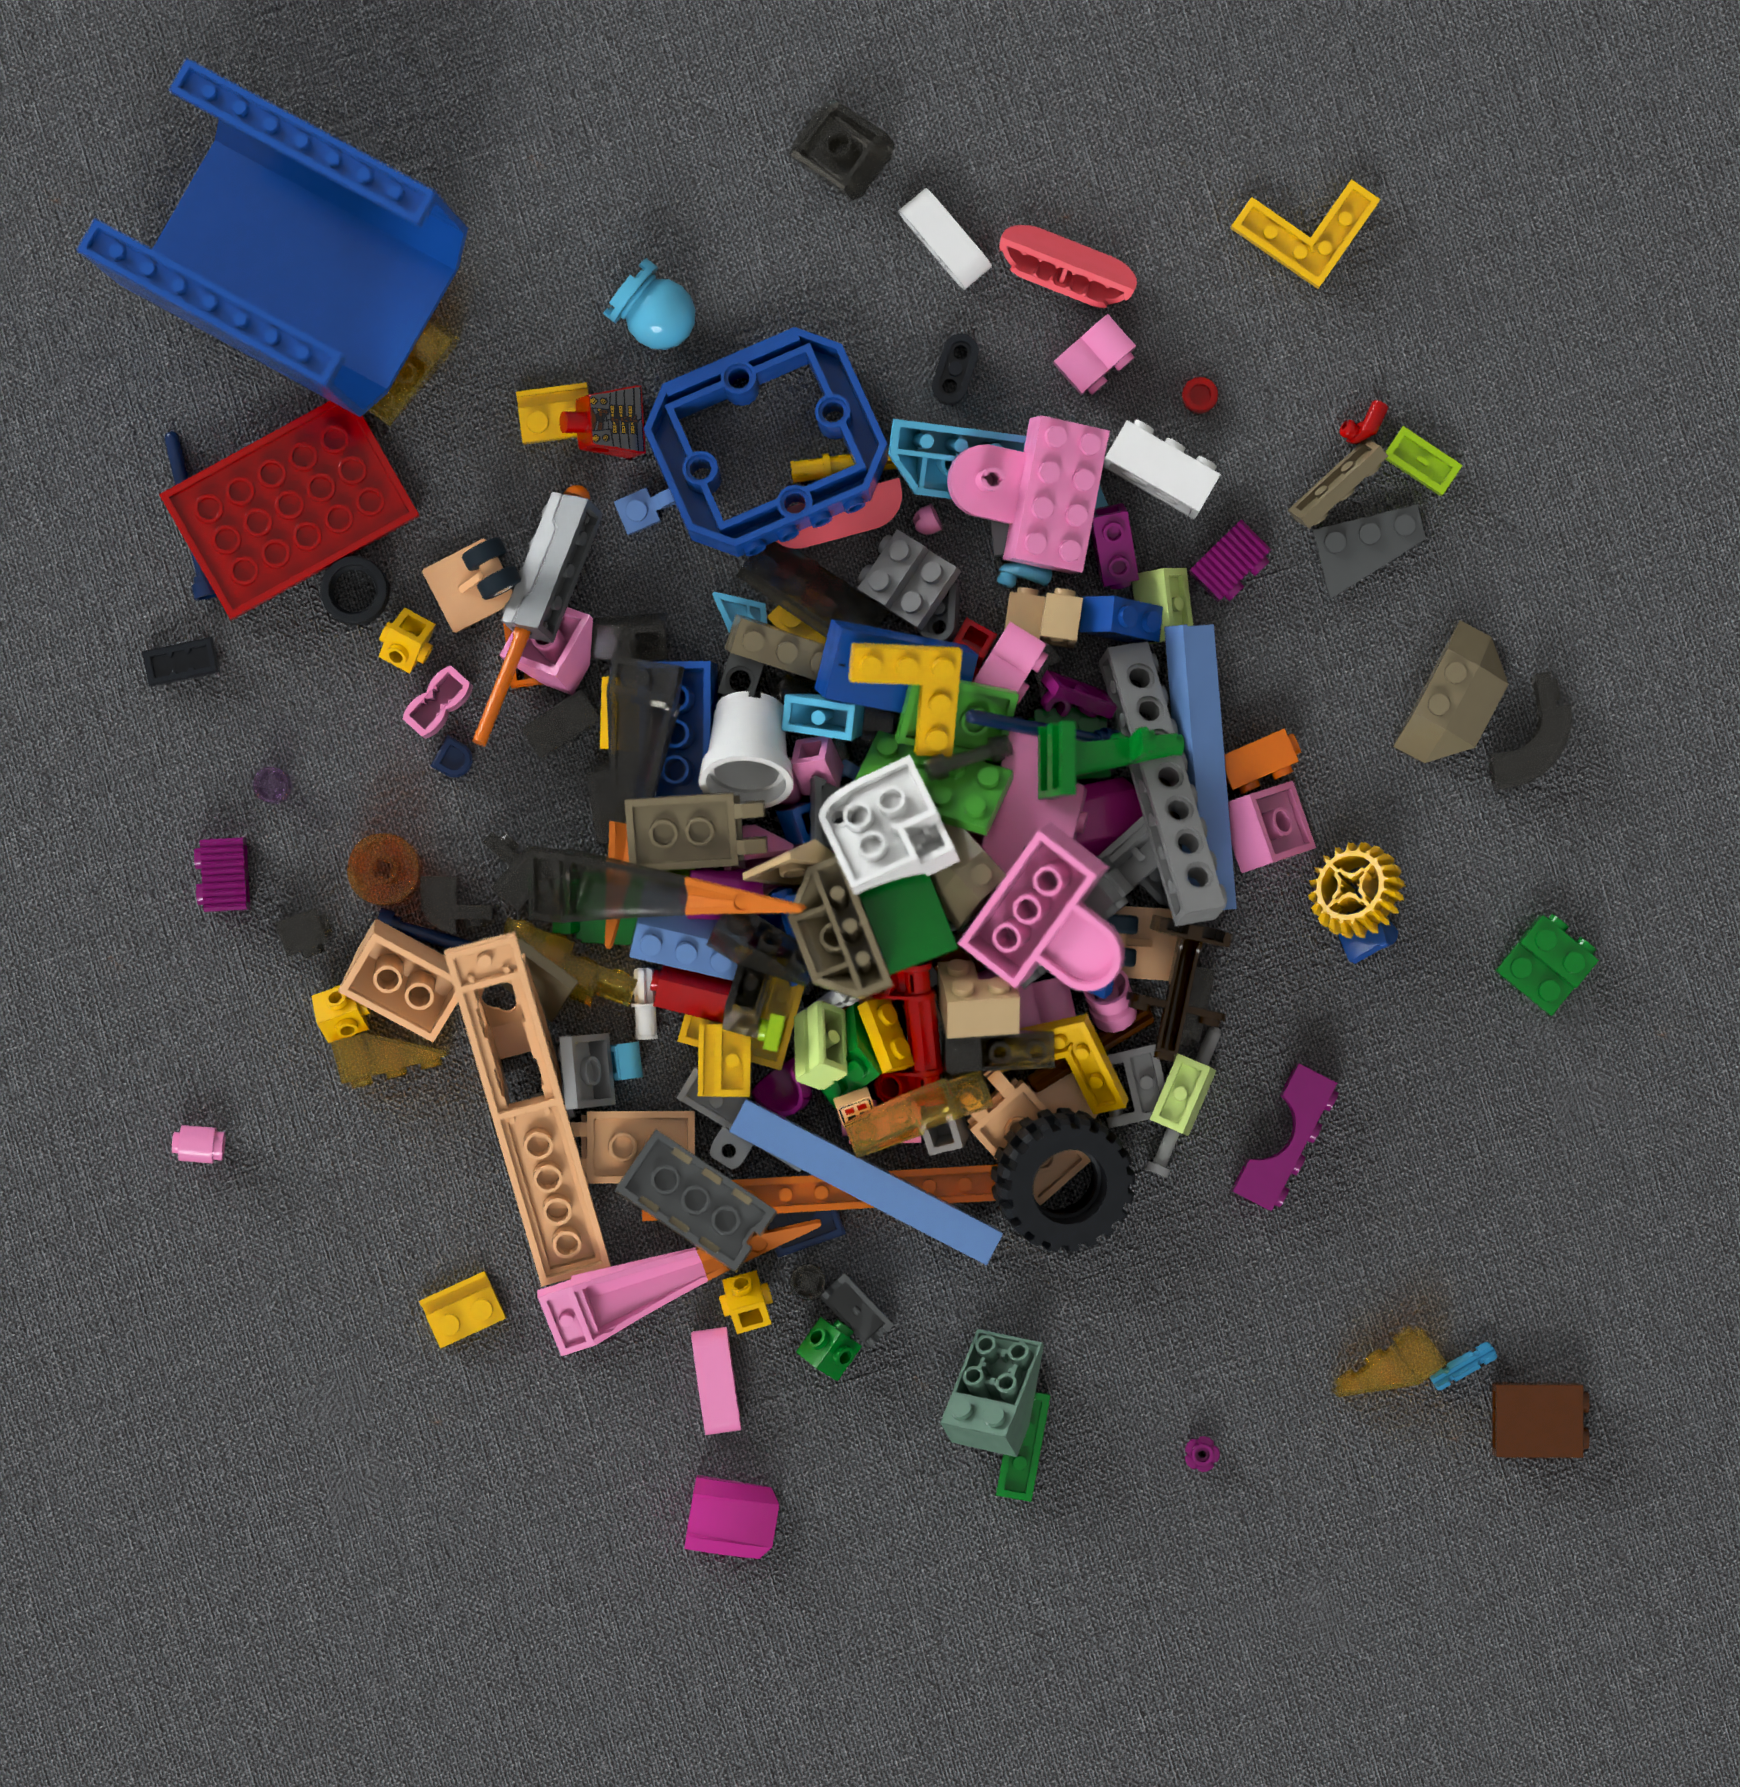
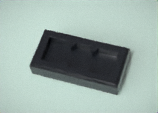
M213 637L142 651L149 687L221 673Z

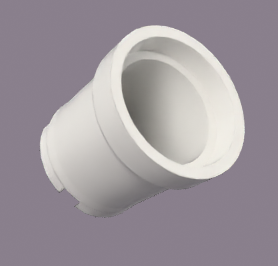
M740 691L728 694L717 702L713 716L709 749L702 760L699 776V786L704 794L734 792V795H740V802L764 800L765 808L781 803L791 794L793 790L792 764L787 757L786 731L781 730L784 706L779 700L764 693H761V698L749 697V691Z

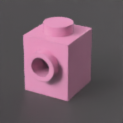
M817 736L796 740L791 764L804 795H811L810 779L813 776L827 780L826 783L839 788L844 765L832 739Z

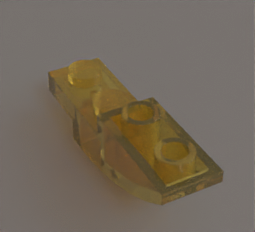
M507 918L503 934L515 931L518 941L519 939L524 940L577 979L578 983L569 996L570 998L591 1007L595 995L627 1007L630 1006L638 982L637 979L632 978L623 970H611L600 966L588 957L573 956L575 942L570 941L563 934L548 933L535 928L528 921Z
M981 1070L949 1081L944 1078L905 1093L844 1123V1127L856 1158L924 1135V1131L993 1107V1102Z

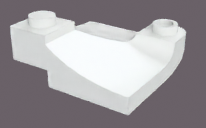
M910 755L845 785L833 793L820 809V823L854 895L896 879L919 874L929 876L960 861ZM843 817L844 821L842 823H834L836 819Z

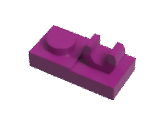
M1046 670L1041 679L1049 690L1041 699V705L1048 712L1056 702H1059L1056 710L1062 717H1065L1070 712L1071 704H1074L1087 716L1095 718L1097 715L1111 719L1118 708L1106 691L1049 670Z

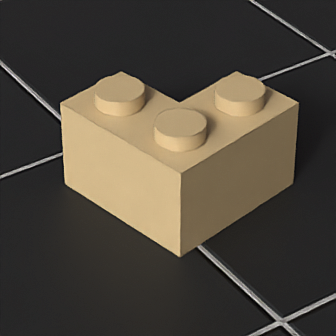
M1018 587L1017 592H1010L1004 630L1009 622H1012L1047 645L1074 648L1078 636L1083 598L1075 597L1076 591L1055 588L1054 593H1047L1046 597L1038 596L1039 590Z
M953 959L949 962H938L937 1000L947 1039L1019 1034L1020 995L1018 988L1015 989L1000 976L979 980L974 960Z

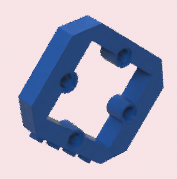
M796 327L663 383L644 426L649 446L691 540L736 557H741L745 554L746 556L757 555L766 549V545L778 540L780 542L789 541L798 536L799 531L813 526V528L824 526L833 519V516L842 512L849 514L859 511L866 505V502L871 500L889 457L886 439L843 345ZM809 364L823 394V397L817 402L815 407L818 428L822 435L829 439L843 438L854 465L804 487L800 485L787 486L779 493L778 498L724 521L712 496L719 488L722 479L717 460L706 451H692L679 420L726 399L734 405H749L757 398L760 389L759 385ZM738 378L749 380L748 384L743 388L731 386L733 381ZM837 411L843 414L842 418L836 422H829L825 419L830 412ZM707 468L711 470L710 474L704 479L693 477V474L698 469ZM794 502L805 504L804 509L799 513L787 511L789 505Z

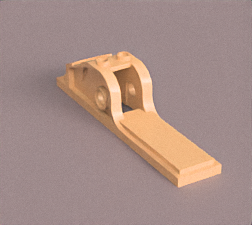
M516 932L444 950L447 966L541 1286L571 1279L572 1275L611 1267L568 1111L565 1107V1100L562 1096L563 1083L544 1010L525 953H521ZM503 982L511 984L516 997L515 1007L510 1010H503L500 1007L487 1005L482 999L484 987ZM532 1052L533 1059H537L541 1073V1087L544 1095L510 1104L501 1059Z

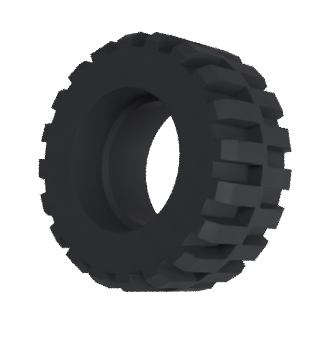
M1058 1108L1057 1113L1053 1114L1046 1109L1037 1112L1038 1119L1034 1121L1027 1116L1019 1122L1022 1128L1018 1132L1014 1133L1010 1129L1004 1138L1008 1141L1005 1149L998 1147L994 1156L999 1163L998 1166H992L991 1178L996 1184L992 1187L994 1199L999 1203L998 1209L1020 1235L1037 1247L1043 1245L1046 1250L1058 1252L1060 1247H1063L1069 1253L1079 1251V1244L1082 1243L1088 1248L1097 1245V1237L1104 1234L1108 1238L1115 1232L1111 1226L1116 1220L1124 1221L1128 1214L1123 1209L1125 1203L1132 1204L1135 1193L1129 1188V1185H1133L1136 1181L1135 1172L1129 1167L1132 1164L1129 1152L1123 1148L1122 1141L1108 1127L1083 1111L1078 1110L1076 1113H1073L1069 1108ZM1078 1150L1086 1154L1092 1162V1179L1089 1188L1081 1199L1071 1206L1062 1209H1045L1040 1206L1033 1195V1183L1041 1165L1048 1158L1062 1151Z

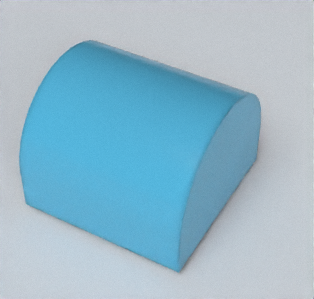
M639 1041L610 1045L614 1081L643 1077Z

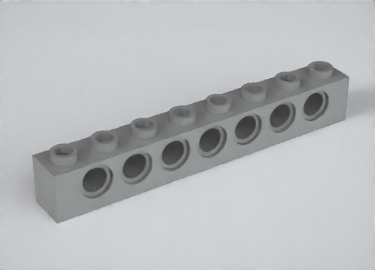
M1148 641L1108 647L1099 660V666L1107 693L1118 707L1114 717L1120 733L1130 737L1137 728L1146 726L1148 730H1153L1155 735L1178 734L1176 721L1170 718L1167 708V690L1164 686H1161L1157 674L1159 670L1158 659L1154 653H1151ZM1130 680H1136L1141 684L1142 688L1134 686ZM1139 712L1148 714L1152 721L1144 719ZM1184 752L1181 756H1169L1129 765L1175 926L1215 920L1227 903L1226 890L1222 884H1219L1216 874V856L1213 851L1209 850L1207 844L1206 822L1199 816L1197 810V792L1194 785L1190 784L1187 776L1188 763ZM1159 778L1166 779L1171 787L1163 785ZM1168 811L1176 812L1181 820L1172 818ZM1178 844L1188 847L1190 854L1183 852ZM1188 877L1196 879L1200 887L1193 886L1189 882Z

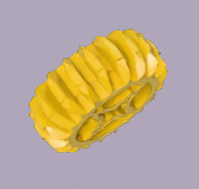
M1348 842L1345 851L1340 847H1335V857L1323 856L1326 865L1323 868L1314 867L1319 877L1318 879L1309 880L1310 886L1316 890L1308 894L1309 900L1315 903L1311 909L1315 915L1319 916V923L1324 927H1328L1329 931L1333 934L1339 935L1341 933L1345 938L1352 939L1354 934L1359 938H1365L1367 930L1373 934H1378V924L1381 922L1384 925H1390L1387 916L1390 912L1399 914L1398 908L1394 904L1404 900L1403 895L1398 890L1405 886L1404 881L1399 878L1402 872L1400 867L1394 864V858L1388 853L1385 854L1384 850L1379 846L1374 845L1371 847L1366 842H1361L1359 846ZM1361 867L1354 873H1348L1355 868ZM1351 882L1359 887L1358 892L1362 895V898L1354 894L1355 889L1351 886ZM1358 908H1365L1358 913L1346 915L1348 912L1352 913Z

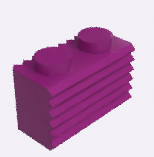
M1241 519L1188 573L1215 601L1219 603L1225 597L1230 602L1245 587L1240 581L1249 572L1256 576L1270 562L1266 555L1271 549Z
M247 838L200 840V848L194 849L195 868L201 869L202 884H196L197 904L203 905L204 912L251 910Z

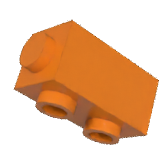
M1284 728L1224 754L1226 782L1230 792L1239 789L1242 795L1260 787L1261 785L1258 780L1271 774L1273 779L1276 780L1294 772L1291 765L1299 762L1297 754L1301 753L1294 734L1287 735Z

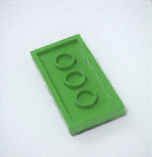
M878 730L855 780L910 755L942 823L987 836L1013 781V770L952 754V757L916 756L914 746L897 743L895 735Z

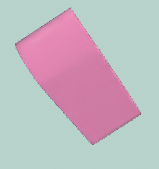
M727 1327L692 1331L691 1339L705 1435L742 1430Z

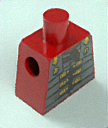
M639 385L583 396L576 399V411H563L560 415L559 424L561 432L577 433L578 447L582 451L622 458H634L646 454L642 388Z

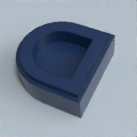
M447 735L430 766L448 777H463L472 768L473 755L466 745Z

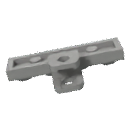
M694 1067L676 1098L722 1125L711 1145L710 1156L726 1167L736 1169L745 1160L753 1146L752 1143L729 1132L747 1098L698 1096V1069ZM725 1144H732L735 1147L736 1152L732 1157H726L722 1154V1147ZM769 1153L770 1155L774 1156L775 1158L779 1159L780 1161L784 1162L785 1164L789 1165L790 1167L794 1168L795 1170H797V1171H799V1172L801 1171L800 1168H798V1167H796V1166H794V1165H792V1164H790V1163L784 1161L783 1159H781V1158H779V1157H777V1156H775V1155Z

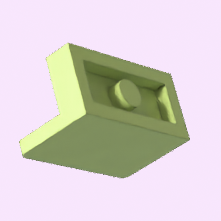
M1162 568L1138 573L1139 580L1132 581L1134 600L1163 606L1160 642H1165L1164 627L1186 624L1187 626H1193L1187 568ZM1148 642V643H1149V644H1154V643H1160V642Z
M1178 1054L1150 1120L1189 1136L1216 1070Z

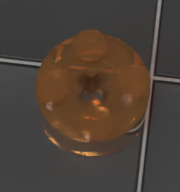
M376 833L363 838L355 845L349 857L347 877L352 889L362 899L380 906H394L407 901L415 894L422 882L423 865L418 851L410 842L393 834ZM381 861L393 864L394 868L390 870L391 877L388 879L385 876L377 875V871L381 869L379 864Z

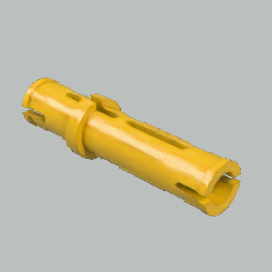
M829 453L821 454V458L790 461L793 484L823 479L853 466V460L850 454L829 456ZM888 457L883 471L898 470L891 458Z

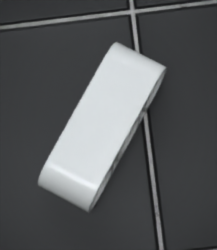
M927 188L923 189L898 210L905 223L963 290L968 288L992 267L983 252Z

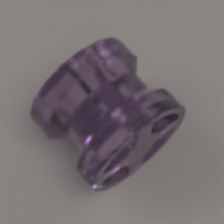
M265 767L258 771L254 777L253 790L258 798L267 803H281L291 793V779L287 773L279 768Z

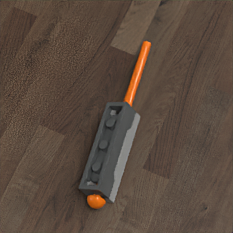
M581 485L568 487L564 495L552 492L548 503L542 510L540 524L535 536L530 541L529 552L523 567L518 572L521 582L515 585L511 598L504 607L502 622L513 631V639L472 740L478 745L486 746L528 638L553 643L603 516V513L590 501L588 490Z

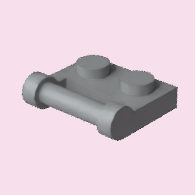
M1156 1044L1108 1054L1112 1065L1123 1063L1134 1109L1133 1112L1123 1113V1109L1108 1111L1110 1116L1106 1118L1108 1128L1150 1119L1165 1084L1160 1059L1153 1057Z

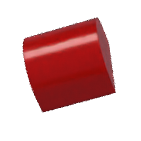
M966 617L953 643L967 645L979 655L976 666L980 668L998 634Z

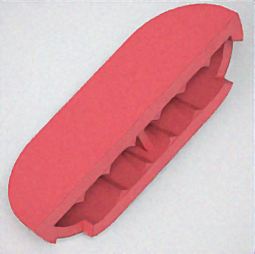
M1011 226L1001 236L1000 252H1003L1005 259L1011 265L1010 270L1025 280L1098 308H1107L1110 304H1116L1123 300L1127 301L1134 293L1137 285L1135 274L1126 264L1110 255L1035 226Z
M900 478L878 483L871 500L866 502V505L859 511L849 514L842 512L833 516V519L824 526L818 528L810 526L799 531V535L789 541L780 542L778 540L775 542L787 548L802 549L884 526L894 518L902 502ZM801 503L787 508V511L799 513L804 509L805 504Z

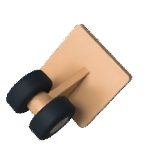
M499 537L489 540L481 539L422 570L432 593L454 633H458L503 610L511 598L512 588L521 582L517 569L514 566L503 568L499 560L506 553V548Z
M1124 906L1109 917L1106 921L1115 928L1124 945L1125 958L1121 970L1124 971L1128 978L1169 981L1177 936L1152 930L1150 925L1153 915L1173 919L1171 910Z

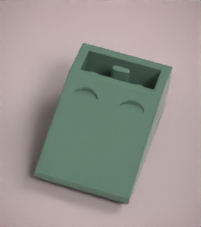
M977 1329L940 1421L952 1443L1013 1457L1018 1456L1030 1424L1044 1347L1042 1342Z

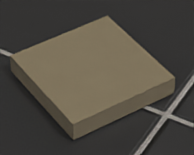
M519 939L521 953H525L545 1017L550 1022H553L578 981L524 940ZM505 982L499 983L501 986H503L515 995L513 986L511 984Z

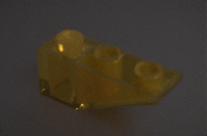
M430 318L389 392L371 407L369 411L388 426H391L438 371L461 339L434 318Z
M363 1033L330 1042L341 1083H351L352 1089L373 1084L372 1077L386 1073L387 1080L408 1074L406 1067L421 1064L422 1070L442 1065L441 1058L449 1056L448 1050L372 1033Z
M1408 1326L1392 1338L1395 1343L1388 1349L1383 1351L1379 1347L1363 1359L1366 1365L1356 1372L1349 1369L1334 1381L1337 1386L1331 1391L1337 1397L1415 1386L1421 1384L1448 1363L1422 1328L1417 1326L1412 1330Z

